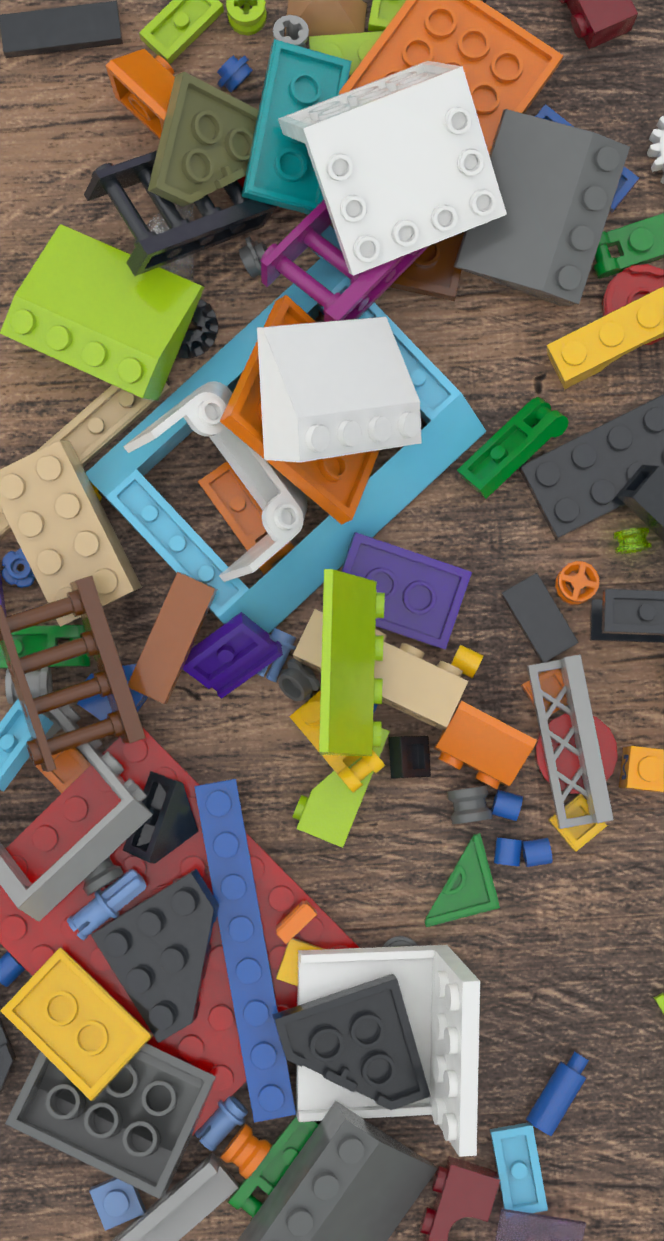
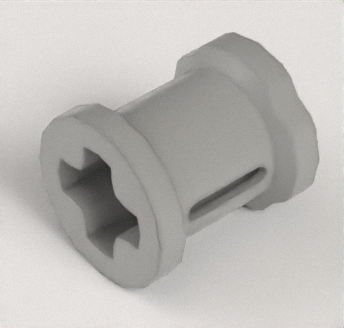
M286 15L275 22L273 27L274 39L307 48L305 43L308 40L309 28L302 18L295 15ZM285 27H286V36H284V28H285Z
M50 667L25 674L32 698L53 692ZM7 668L5 676L6 698L8 704H14L18 696Z

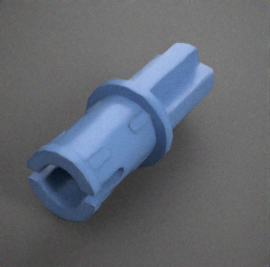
M130 869L104 891L97 890L92 901L67 919L69 926L73 932L78 929L77 936L85 940L89 934L110 917L116 919L119 916L118 911L146 889L145 880L137 871Z

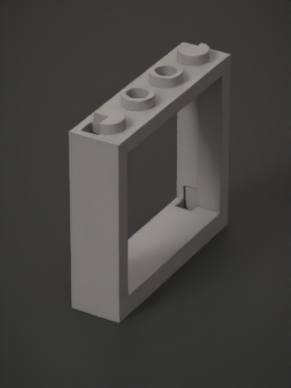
M70 705L42 713L54 723L46 733V739L53 737L61 728L65 733L80 728L76 723L81 717ZM100 739L83 744L77 748L121 799V802L33 884L0 842V885L18 909L38 922L153 815L142 802L147 797L144 791L131 778L125 782L120 776L125 770L123 766L108 751L102 755L98 750L103 744Z

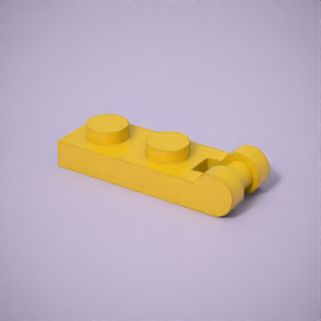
M321 690L289 716L318 752ZM373 750L372 756L322 755L353 793L363 785L360 781L372 771L377 773L386 766ZM360 757H362V759H360V760H359L356 764H354L350 769L348 768V767H349L350 765H352L357 759H359Z

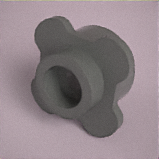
M249 236L245 238L247 245L239 249V255L247 272L252 278H256L261 275V258L268 248L264 242H254Z
M290 659L287 662L288 668L280 672L278 684L283 693L294 701L309 700L313 697L312 691H317L320 688V682L308 666L301 664L296 659Z

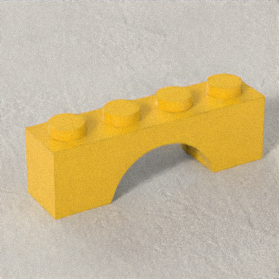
M664 287L547 345V355L564 389L601 372L609 364L634 349L664 337Z

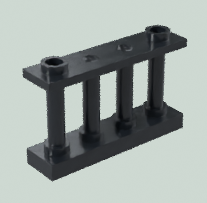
M157 151L116 165L105 163L99 166L92 173V179L84 193L87 201L108 194L136 239L134 243L135 248L126 263L134 276L264 227L277 206L242 197L243 188L238 180L223 187L233 202V206L222 210L221 207H215L210 197L206 195L193 202L202 217L191 222L188 219H183L173 202L148 191ZM142 183L169 226V230L156 234L155 231L150 232L124 188Z
M604 589L603 600L591 599L590 641L664 643V591Z

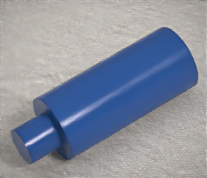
M574 1051L567 1064L560 1061L526 1117L530 1124L549 1136L553 1135L586 1080V1077L581 1073L587 1065L588 1059Z

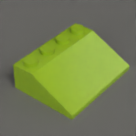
M60 224L14 295L0 334L138 397L159 400L205 287L160 267L134 276L126 263L131 254Z
M324 569L320 755L372 756L373 747H381L382 724L381 721H373L374 704H382L383 679L374 678L375 661H383L384 636L375 635L376 618H384L385 593L376 592L377 581L334 569Z

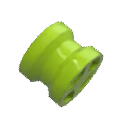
M226 0L229 25L235 32L240 35L249 36L262 30L267 18L265 0Z

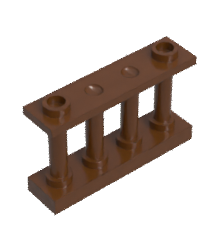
M92 576L71 582L72 591L67 593L66 598L5 617L2 605H0V645L32 740L26 742L27 750L33 765L41 764L42 770L46 772L56 770L52 755L112 734L115 738L120 736L122 743L129 744L146 738ZM72 613L74 617L81 616L86 631L80 633L81 638L19 658L11 633ZM84 654L88 657L94 656L99 671L94 673V678L32 698L25 674ZM98 694L101 697L107 696L112 710L111 713L107 714V719L46 739L38 716L39 714Z

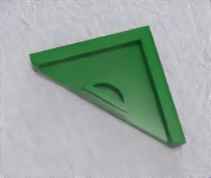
M480 833L473 834L424 919L425 927L500 908Z

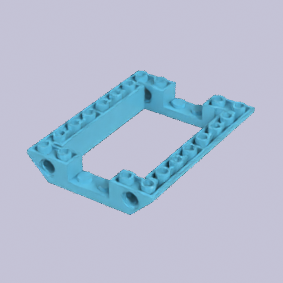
M321 258L306 271V273L333 294L337 292L342 294L351 283L348 277ZM295 284L287 288L86 472L89 481L176 573L181 572L218 589L209 609L223 624L242 612L268 634L324 583V569L338 570L343 566L354 532L373 538L486 433L485 428L462 393L374 302L358 319L387 317L419 397L421 417L427 423L421 430L422 443L403 446L368 479L353 520L341 525L329 515L250 589L239 578L223 582L219 575L228 566L144 477L145 474L193 431L186 420L181 418L159 437L130 453L123 446L193 391L208 382H220L226 385L233 393L258 340L257 327H264L275 301L287 295L314 320L319 316V311L325 315L323 312L324 307Z

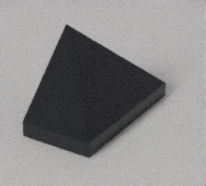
M150 771L144 788V793L147 797L142 802L153 815L126 840L123 851L155 864L199 831L183 783Z

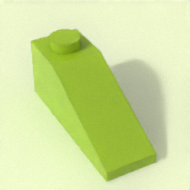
M383 728L381 729V747H373L372 749L378 757H380L390 731ZM360 757L359 759H357V760H356L352 765H350L348 768L350 769L354 764H356L360 759H362V757ZM333 771L312 789L309 797L301 795L292 818L299 820L296 829L343 848L374 771L360 781L363 785L354 793L338 774Z

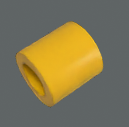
M460 645L451 665L462 670V674L473 678L483 655Z

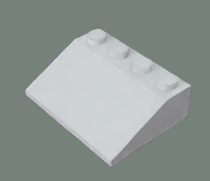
M387 317L257 327L264 460L306 462L422 443L420 400Z

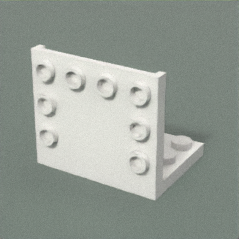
M425 61L278 118L283 135L306 144L348 271L353 276L507 215L463 66Z
M448 945L298 950L297 1006L391 974L396 976L431 1097L389 1110L376 1104L369 1097L339 1086L303 1065L302 1067L297 1065L296 1117L298 1121H322L335 1101L362 1118L432 1115L434 1124L439 1125L443 1131L444 1139L451 1143L459 1157L477 1156L480 980Z

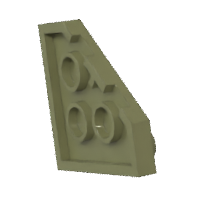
M186 72L176 75L148 191L183 207L246 176L259 110Z

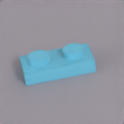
M19 699L16 700L0 722V790L3 792L29 758L26 742L32 740ZM39 714L38 716L46 735L54 723L45 715Z
M528 1122L490 1129L506 1218L548 1211L533 1125Z

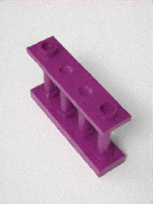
M323 200L278 245L274 243L264 252L261 258V283L268 287L282 274L324 307V322L358 319L429 246L353 276L348 271L342 251L321 236L332 224L325 200ZM309 247L351 280L350 286L342 294L339 292L333 294L293 261Z

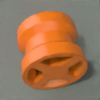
M583 561L569 563L558 573L555 579V590L558 597L570 605L585 603L596 594L599 588L597 571L592 565Z
M245 1123L226 1146L220 1159L225 1163L235 1164L239 1168V1174L248 1179L263 1161L272 1144L266 1139L259 1140L255 1137L253 1129Z

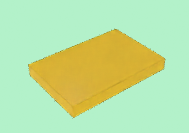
M61 947L0 1010L90 1101L95 1100L153 1036Z

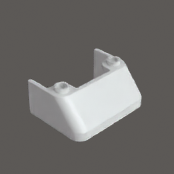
M212 381L197 388L123 447L130 453L159 437L181 418H184L191 429L197 434L210 437L263 510L262 523L268 533L219 575L222 581L226 582L255 572L301 531L307 511V498L304 492L220 422L232 392L226 385Z

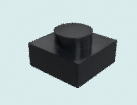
M429 736L389 737L391 779L431 777Z

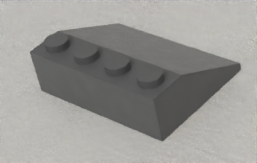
M508 109L503 110L489 156L507 215L465 231L454 267L559 306L579 305L630 146L595 132Z
M146 1043L95 1100L90 1101L40 1051L5 1124L161 1199L165 1197L181 1163L216 1076Z
M335 1101L237 1241H388L437 1171V1167Z

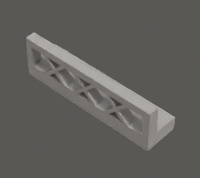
M581 654L564 657L561 660L527 666L558 828L563 829L614 820ZM561 669L564 686L557 697L553 698L541 690L538 673ZM565 693L568 707L560 703ZM543 698L552 703L547 712L545 711ZM556 707L568 714L571 719L572 727L564 739L549 730L547 720ZM573 734L576 748L568 743ZM551 738L560 744L555 752H553ZM564 747L577 755L580 767L571 780L558 772L555 760ZM581 775L584 789L576 784ZM559 779L567 784L563 793L561 792ZM572 788L586 797L590 815L566 818L564 800Z
M212 1152L167 1191L165 1197L158 1199L143 1215L136 1218L111 1241H179L239 1188V1183Z

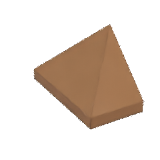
M288 0L287 15L298 16L307 23L309 28L308 39L309 36L363 33L365 30L367 3L361 0Z

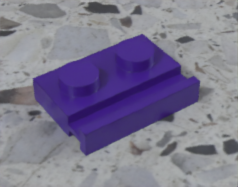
M240 612L191 649L183 670L208 689L213 688L216 690L217 696L222 699L283 655L282 644L271 640L265 630Z

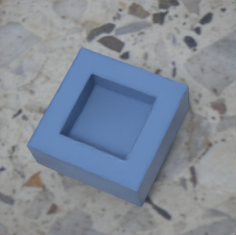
M115 1177L93 1186L89 1190L105 1231L141 1216L146 1211L138 1189Z

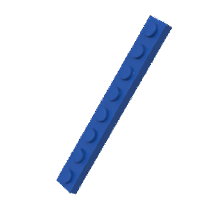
M235 778L194 786L213 895L219 904L217 917L254 1123L296 1115L287 1060L284 1056L272 1014L278 1013L237 781Z

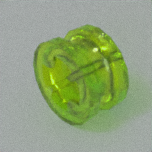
M632 528L614 532L613 539H616L619 543L618 547L615 548V554H630L652 549V543L646 540V536L650 534L649 528Z

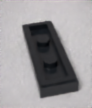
M117 0L0 15V28L5 58L123 44Z

